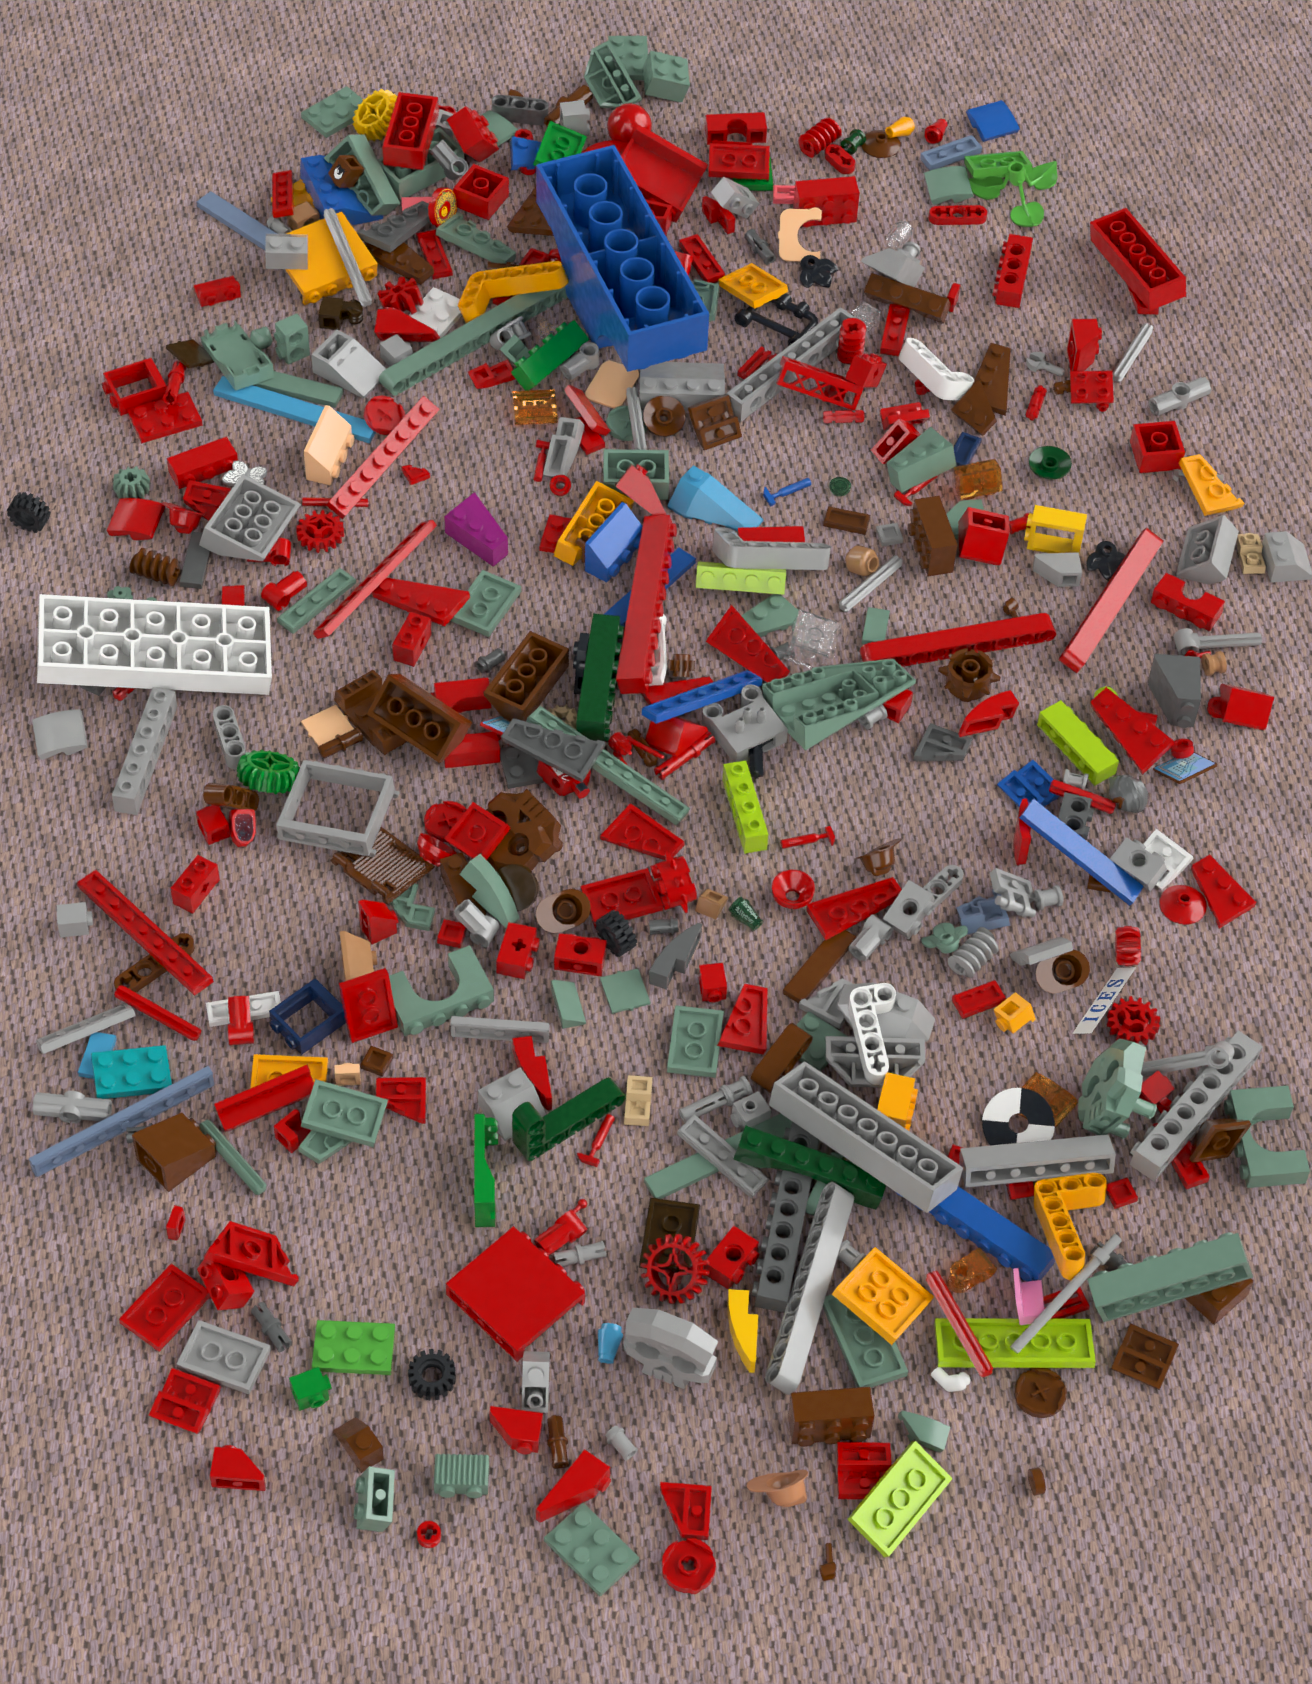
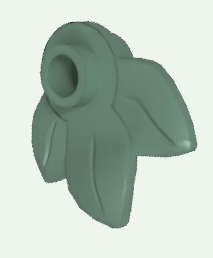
M940 923L933 928L932 935L921 939V943L927 948L937 947L942 953H951L959 948L958 943L962 937L967 935L968 929L965 925L954 928L951 923Z

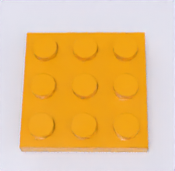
M876 1247L868 1253L832 1293L835 1298L891 1345L894 1344L934 1298L931 1293Z

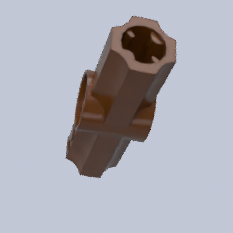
M586 85L579 86L568 97H560L555 109L544 118V124L548 127L549 122L552 121L560 125V103L584 100L586 105L591 101L593 93Z

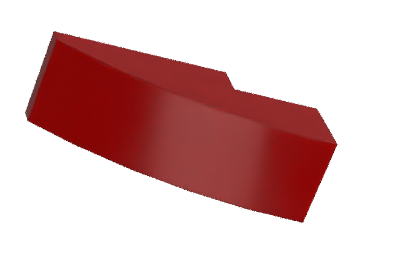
M1012 691L998 693L979 703L964 719L958 735L963 737L996 730L999 728L1002 720L1013 718L1019 702Z
M532 1036L512 1038V1051L517 1068H521L534 1085L542 1106L546 1110H552V1094L545 1055L535 1057Z

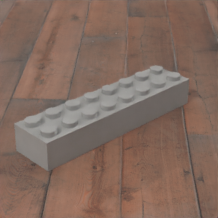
M804 1061L774 1083L769 1106L924 1212L928 1213L957 1190L963 1170L962 1166Z

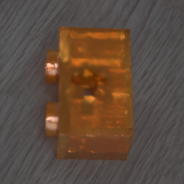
M996 459L953 467L955 490L961 500H970L977 496L993 495L996 492L1003 491L1001 467Z

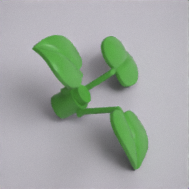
M1053 161L1032 168V173H1026L1022 162H1012L1008 166L1009 173L1005 174L1004 182L1002 178L988 176L986 179H969L973 194L985 200L997 198L1000 195V189L1006 187L1008 180L1012 185L1019 186L1022 206H1016L1012 209L1010 213L1011 220L1018 226L1033 227L1043 221L1044 209L1038 202L1025 203L1022 184L1025 181L1030 187L1034 185L1039 190L1053 187L1058 179L1057 162Z

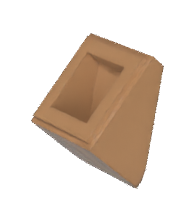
M706 889L699 896L695 911L716 920L725 906L728 897Z

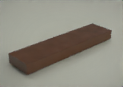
M844 930L828 940L824 939L785 986L783 994L797 1003H800L804 998L808 1000L847 953L849 946L857 936Z

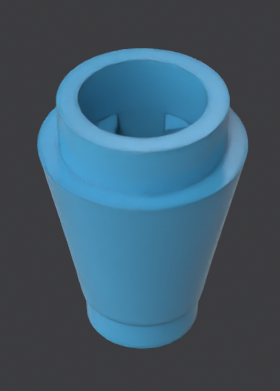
M612 1323L601 1324V1329H598L599 1362L614 1363V1358L623 1337L621 1326Z

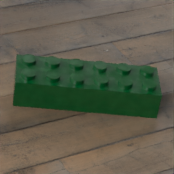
M593 613L576 720V731L590 740L608 742L610 739V729L608 728H610L613 719V711L611 710L615 705L616 693L613 692H615V688L617 689L618 685L616 681L617 675L615 674H617L623 640L619 639H623L624 626L620 625V616Z

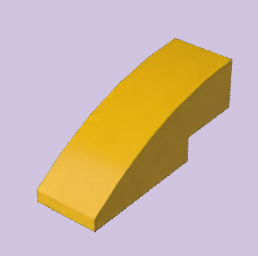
M728 1289L727 1313L730 1333L742 1362L750 1373H755L758 1315L748 1314V1290Z

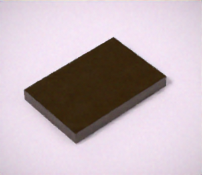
M650 1197L639 1268H642L640 1266L641 1263H648L643 1254H652L648 1246L650 1244L657 1246V1238H662L665 1241V1235L671 1234L674 1239L676 1234H681L682 1241L687 1236L691 1237L690 1246L695 1242L700 1204ZM673 1247L667 1249L661 1255L658 1263H666ZM681 1250V1253L684 1254L685 1263L691 1266L692 1261L690 1257ZM676 1265L665 1267L670 1268L672 1272L675 1271L674 1273L685 1271L679 1269V1266Z

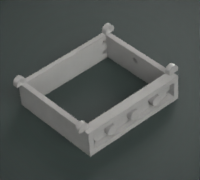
M303 760L276 824L277 838L284 841L374 857L377 851L372 849L377 834L391 799L398 798L400 792L395 791L392 776L384 773L378 774L362 769L356 770L340 765L334 766L318 761ZM314 779L381 792L365 833L292 821L308 782Z

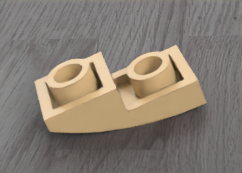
M1253 533L1238 534L1236 541L1243 574L1265 573L1266 565L1261 554L1263 546L1259 535Z

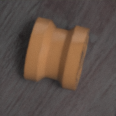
M1217 651L1213 655L1209 653L1202 655L1201 663L1206 676H1211L1215 672L1220 674L1226 672L1227 662L1222 651Z

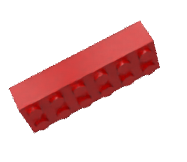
M1127 208L1090 222L1091 242L1149 311L1186 297V277Z

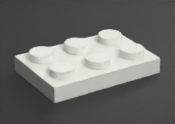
M433 287L423 298V305H417V312L413 315L410 313L409 316L431 327L442 338L462 316L458 308L460 299Z

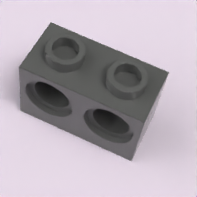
M1065 792L1058 819L1087 840L1090 827L1086 826V822L1092 821L1094 809L1090 808L1092 798Z

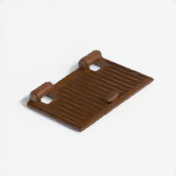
M380 827L372 849L377 851L374 857L341 851L340 853H334L333 858L330 860L335 866L340 864L344 869V873L372 894L376 895L379 893L382 896L383 902L387 905L435 868L433 864L425 861L418 853L382 827Z

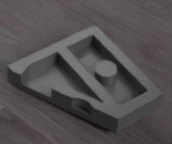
M930 723L914 754L913 760L916 762L963 761L971 747L973 738L968 736L960 737L954 731Z

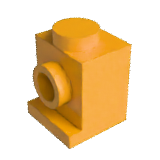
M1016 992L993 1009L997 1019L995 1020L996 1025L1003 1032L1009 1030L1014 1034L1027 1022H1034L1036 1020L1031 1004Z

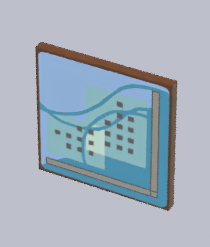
M1194 752L1188 758H1173L1154 767L1153 770L1178 784H1182L1217 767V763Z

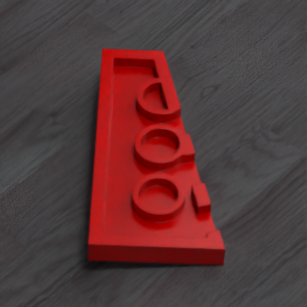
M1107 687L1090 702L1092 709L1104 725L1109 728L1116 741L1121 744L1130 760H1133L1142 775L1174 745L1173 739Z
M894 877L809 903L806 905V911L824 939L828 940L892 905L902 889Z

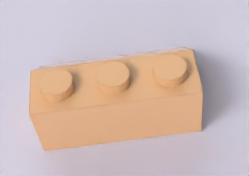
M325 405L304 449L306 480L331 485L334 478L337 479L339 476L341 463L346 461L348 447L351 448L353 446L354 435H352L351 425L328 405Z

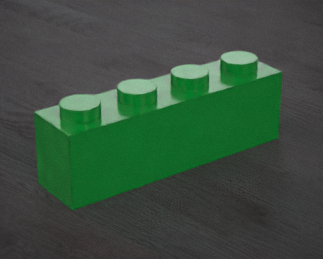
M575 320L568 324L564 321L555 329L557 331L555 335L550 333L541 340L544 343L542 346L537 344L528 351L529 357L523 356L514 363L516 368L511 371V374L526 392L536 386L584 343L590 340Z

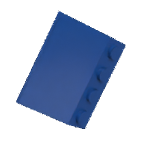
M316 155L300 159V178L305 184L308 194L310 193L313 199V205L319 212L320 220L324 219V210L333 208L336 214L343 212L351 225L383 219V215L372 216L358 200L354 190L339 188L333 183L332 178L328 175L333 165L324 159L325 156Z

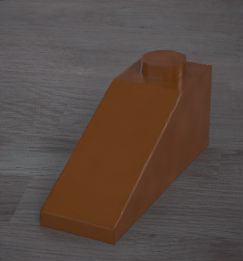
M463 853L440 859L441 877L455 907L464 900L469 899L486 915L484 907L472 897L477 890L460 875L468 864Z

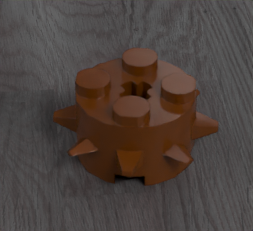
M962 649L954 654L950 653L949 664L939 667L938 672L946 676L944 688L948 689L952 695L959 698L962 702H970L971 700L980 699L984 695H989L991 683L1000 681L1001 677L995 674L992 669L995 661L991 660L982 651L976 653L972 649L970 651Z

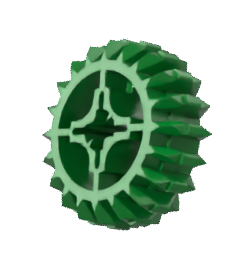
M262 749L260 751L253 750L241 756L237 764L238 781L251 790L255 789L258 792L262 791L267 794H277L279 792L284 794L286 791H291L300 767L298 762L294 761L292 757H287L286 754H279V752H271L270 750L263 751Z

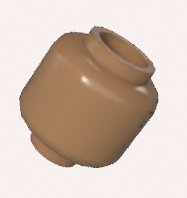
M854 546L845 557L848 571L860 576L871 575L877 570L879 565L876 552L864 546Z

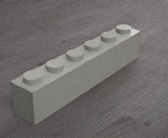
M1107 1134L961 1148L959 1165L963 1167L961 1175L966 1188L1038 1181L1086 1173L1110 1174L1114 1173L1116 1154Z

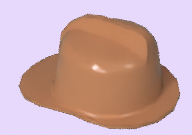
M796 1470L762 1475L751 1479L747 1483V1488L753 1492H766L771 1501L777 1506L791 1507L802 1504L807 1500L804 1479L808 1476V1471Z

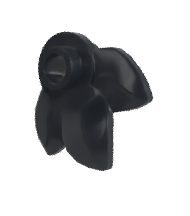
M813 255L804 256L800 262L802 270L800 282L806 288L811 287L814 283L829 288L832 280L831 274L837 272L838 267L834 262L826 258L818 259Z
M1102 541L1097 545L1095 552L1088 556L1086 561L1087 570L1099 569L1102 576L1109 581L1126 555L1118 552L1112 542ZM1104 549L1109 550L1110 553H1106Z

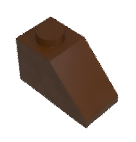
M355 1417L333 1430V1433L361 1473L369 1466L372 1467L384 1460L383 1446L370 1427Z

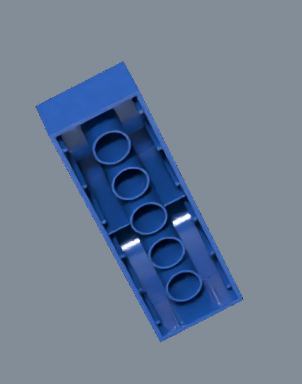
M615 145L537 164L536 202L553 232L563 268L569 279V283L565 286L566 295L591 342L597 344L599 349L614 346L627 372L645 369L651 365L674 359H682L692 354L707 351L709 312Z

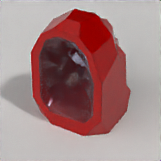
M235 809L229 811L230 835L237 847L248 846L255 837V810Z

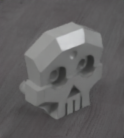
M632 1308L626 1320L624 1350L629 1356L644 1364L642 1373L649 1376L654 1375V1378L659 1380L663 1378L664 1382L669 1384L674 1382L675 1386L682 1389L686 1388L689 1381L709 1383L716 1368L717 1357L712 1354L718 1340L694 1323L664 1311Z

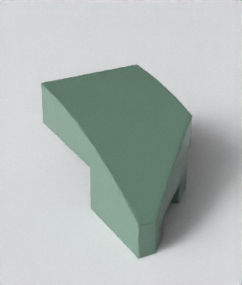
M899 1412L898 1418L900 1421L903 1420L909 1432L907 1437L910 1442L916 1440L917 1443L939 1453L944 1451L950 1426L915 1413Z

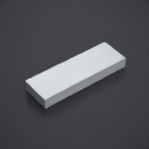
M279 991L249 996L251 1020L270 1017L269 1010L281 1003ZM228 999L206 1003L210 1027L230 1023Z

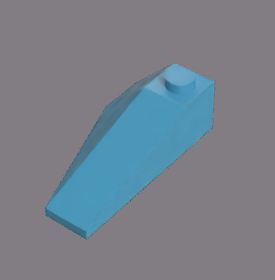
M694 465L681 477L667 505L668 509L684 518L704 520L707 524L712 525V523L735 531L742 527H759L763 522V519L713 476Z

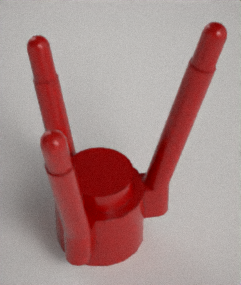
M621 732L614 733L608 741L609 747L614 750L613 755L626 765L627 763L622 755H632V744L660 759H664V755L634 740L630 735L624 736Z

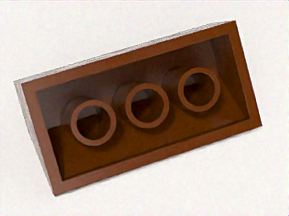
M529 631L486 688L484 696L504 719L511 722L514 718L526 722L527 718L540 706L569 667V648Z
M401 674L387 675L367 712L369 716L438 763H441L462 742L472 724L470 720Z

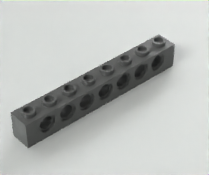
M792 1121L791 1128H785L783 1139L818 1150L819 1139ZM777 1170L774 1185L779 1187L777 1193L772 1192L769 1207L774 1208L773 1215L768 1214L765 1229L770 1231L768 1237L763 1236L760 1251L765 1252L764 1259L759 1258L756 1274L761 1275L759 1282L754 1281L751 1296L756 1297L754 1307L785 1313L812 1180L811 1177L786 1170ZM790 1190L793 1191L795 1194H789L786 1191ZM782 1212H787L791 1216H785ZM782 1234L785 1235L787 1238H780L777 1235ZM777 1256L780 1257L782 1260L777 1261L772 1257ZM768 1279H775L778 1283H771Z

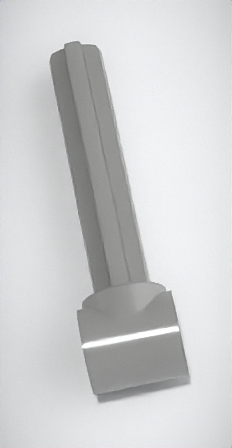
M1184 628L1178 630L1173 636L1179 656H1184L1188 650L1198 653L1199 649L1255 646L1262 643L1260 633L1198 636L1191 629Z
M1219 1041L1214 1045L1206 1046L1204 1051L1143 1062L1141 1075L1145 1077L1153 1075L1156 1071L1167 1073L1208 1065L1210 1068L1222 1069L1233 1058L1234 1048L1227 1041ZM1215 1051H1222L1226 1059L1218 1058Z

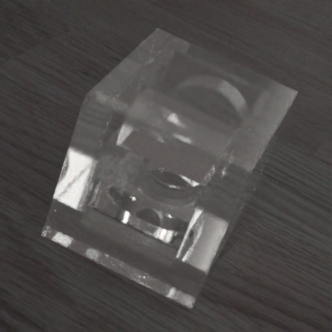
M865 301L850 313L865 323L867 332L873 326H879L881 311Z

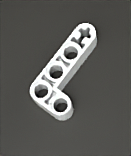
M914 338L906 339L898 359L935 396L943 400H960L974 383L973 377L963 372H951L923 343Z
M888 983L855 988L851 992L848 1002V1010L866 1080L873 1085L882 1084L889 1069V1062L877 1014L889 1012L895 1002L896 990ZM885 995L889 1000L883 1001L878 996ZM857 999H861L866 1004L858 1005L854 1001ZM868 1022L871 1024V1027H862L860 1023ZM872 1044L876 1046L877 1049L869 1050L866 1048V1045ZM874 1061H876L877 1070L873 1068Z

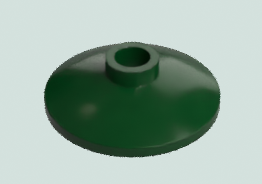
M1042 446L1030 454L1029 467L1032 472L1041 478L1059 479L1066 476L1071 470L1072 461L1070 456L1058 447Z

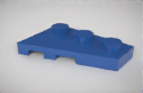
M512 136L510 141L511 170H518L519 167H527V170L535 169L533 163L541 142Z

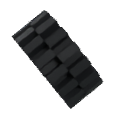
M23 492L22 494L18 493L15 495L7 508V516L10 517L9 520L11 522H15L14 525L16 527L19 525L22 530L27 529L29 532L33 530L34 533H37L45 526L51 511H49V506H45L46 503L44 501H39L40 498L38 496L34 498L33 494L27 495L26 492Z
M612 910L596 920V930L599 931L597 934L602 940H607V949H610L611 953L615 954L616 957H620L636 947L637 940L635 939V933L632 932V926L628 925V920H624V916L619 914L618 911Z
M429 1349V1354H426L425 1350L421 1351V1357H418L416 1354L413 1357V1362L410 1361L408 1369L409 1385L413 1393L417 1392L418 1397L421 1399L424 1395L426 1400L429 1401L434 1396L435 1400H440L439 1395L446 1397L448 1390L451 1392L453 1384L456 1383V1369L453 1359L450 1360V1356L447 1353L443 1356V1351L441 1350L434 1354V1349ZM435 1367L442 1372V1377L439 1381L427 1382L422 1378V1373L427 1368Z

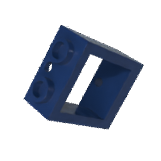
M316 978L269 1010V1024L276 1034L280 1033L285 1038L287 1045L292 1050L296 1049L301 1055L346 1023L343 1005ZM311 1001H314L329 1018L300 1038L285 1020Z

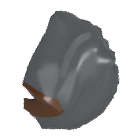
M1117 775L1109 778V794L1112 802L1119 803V810L1139 813L1145 809L1148 802V791L1141 780L1130 775Z

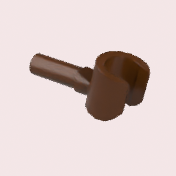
M584 533L575 542L581 548V562L585 563V543L589 539Z
M1014 598L1008 599L1003 606V611L1007 615L1010 614L1012 618L1018 617L1015 611L1019 608L1018 602Z
M831 1543L825 1544L827 1564L819 1565L823 1581L836 1577V1564L833 1562Z

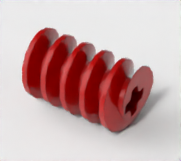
M824 118L799 137V148L802 153L813 158L828 145L835 142L836 139H839L842 136V130L835 120Z
M848 318L842 321L837 358L844 364H851L855 355H863L866 325L862 320Z

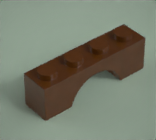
M874 273L870 274L864 290L866 297L884 304H895L905 307L925 318L943 324L951 306L948 298Z

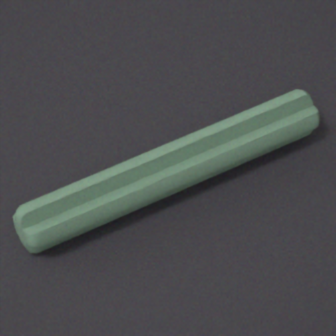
M206 1119L204 1122H201L199 1125L200 1131L204 1135L209 1134L216 1144L215 1149L253 1193L260 1195L265 1192L266 1183L211 1120Z

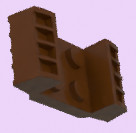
M371 670L336 690L334 701L343 710L344 714L348 716L353 725L359 728L363 736L373 747H376L385 756L407 741L367 714L382 687L381 676L374 670Z

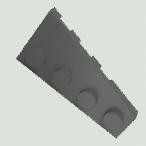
M514 718L501 736V741L580 782H583L605 747L604 741H593L581 735L565 734L557 729H554V731L545 729L541 725Z

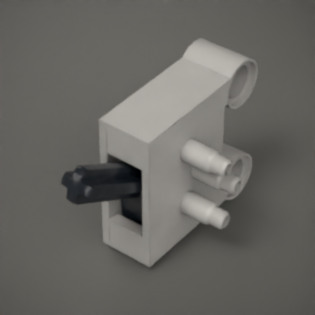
M746 685L741 691L740 709L723 716V709L719 704L712 703L704 706L702 726L707 727L708 731L711 732L733 762L749 760L751 777L759 779V777L764 775L763 753L786 743L788 729L763 698L761 689L756 685Z

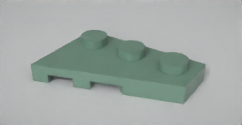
M311 1130L300 1144L298 1151L320 1164L353 1141Z

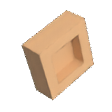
M344 1063L342 1065H335L336 1085H361L360 1064Z

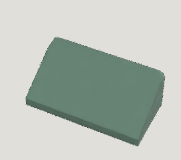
M551 980V991L562 1029L586 1024L575 983Z

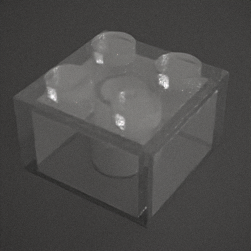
M799 609L791 627L783 659L809 668L829 666L834 657L842 623Z

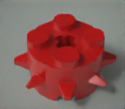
M667 850L665 851V861L650 866L654 879L657 878L653 882L658 894L663 896L661 901L664 910L680 906L684 913H688L687 904L697 899L695 884L691 881L690 869L684 856L672 858Z

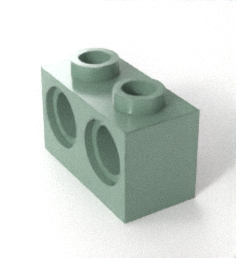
M297 313L275 323L276 332L274 337L277 341L275 350L280 359H284L289 365L310 355L308 326Z

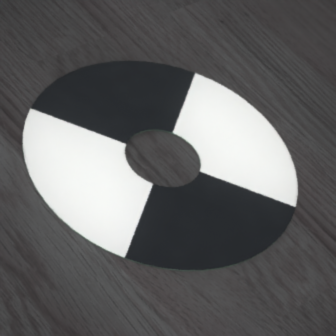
M1011 1088L998 1093L990 1100L983 1113L982 1128L990 1146L1051 1140L1054 1133L1055 1120L1050 1105L1040 1094L1026 1088ZM1014 1114H1023L1028 1119V1127L1022 1133H1015L1009 1128V1119Z

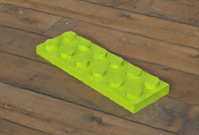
M935 1318L934 1328L938 1367L975 1368L947 1318ZM965 1318L993 1368H1095L1096 1360L1090 1319H1050L1017 1354L1010 1346L1030 1324L1020 1325L1019 1319Z

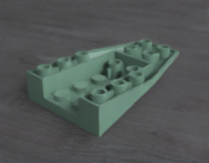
M894 659L814 667L805 672L794 673L791 676L774 679L771 682L762 684V694L766 702L787 727L788 733L806 751L916 683V679Z

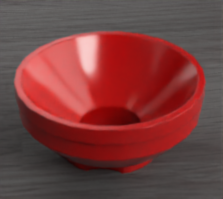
M420 833L418 836L419 856L430 864L440 867V859L457 854L450 846L430 835Z
M785 870L779 873L772 882L773 898L779 905L785 908L800 909L809 904L813 899L815 893L814 881L803 871ZM790 891H794L799 894V898L791 901L785 895Z

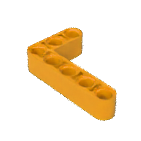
M560 261L479 271L470 276L459 300L458 308L465 323H468L485 313L491 298L561 289L569 283V279Z
M1100 1173L1042 1179L1034 1185L1035 1212L1059 1271L1067 1280H1072L1085 1266V1251L1068 1210L1097 1207L1104 1204L1106 1178Z

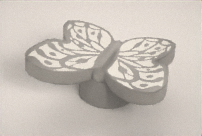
M234 461L232 464L233 470L228 471L222 478L223 484L234 486L241 475L244 474L264 485L263 478L267 475V469L260 466L251 469L242 461Z

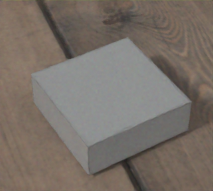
M898 523L876 526V532L882 547L903 543V536Z

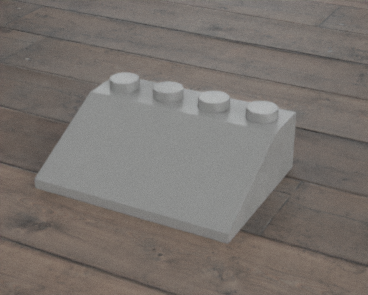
M663 362L640 370L639 401L641 410H644L646 404L657 396L673 397L683 405L685 411H688L690 406L725 394L724 364Z
M242 474L204 527L199 545L220 556L263 561L301 504Z

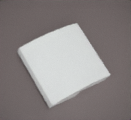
M1157 829L1144 842L1145 850L1151 854L1156 852L1165 859L1167 871L1156 884L1161 890L1175 879L1193 860L1191 854ZM1138 859L1134 865L1142 866L1146 860Z

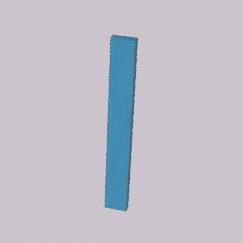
M225 376L221 377L213 390L215 396L314 427L324 409L322 406L254 385L235 391ZM336 411L351 425L354 439L370 444L376 432L366 424L364 419Z

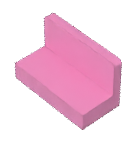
M1014 1268L1015 1297L1019 1324H1031L1044 1310L1042 1281L1021 1282L1019 1269Z

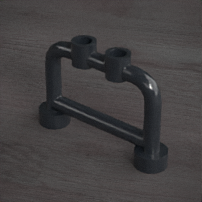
M787 293L769 302L774 303L782 311L787 309L793 312L794 316L799 319L803 317L808 319L810 323L801 333L756 313L755 311L758 308L754 309L750 305L747 309H740L734 316L735 322L742 327H747L753 320L789 337L788 346L818 325V318L809 311V305L803 301L798 305L791 303L792 298Z

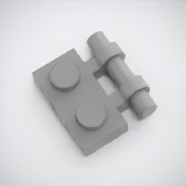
M997 868L990 872L992 888L994 892L1001 894V896L995 898V904L1005 911H1015L1021 917L1028 916L1033 918L1036 910L1030 906V903L1035 900L1031 882Z

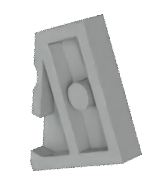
M842 978L833 983L831 987L819 990L816 996L808 1000L805 998L801 1000L799 1009L805 1012L809 1011L823 1021L840 1029L846 1019L842 1012L838 1010L837 1004L843 986L853 983Z

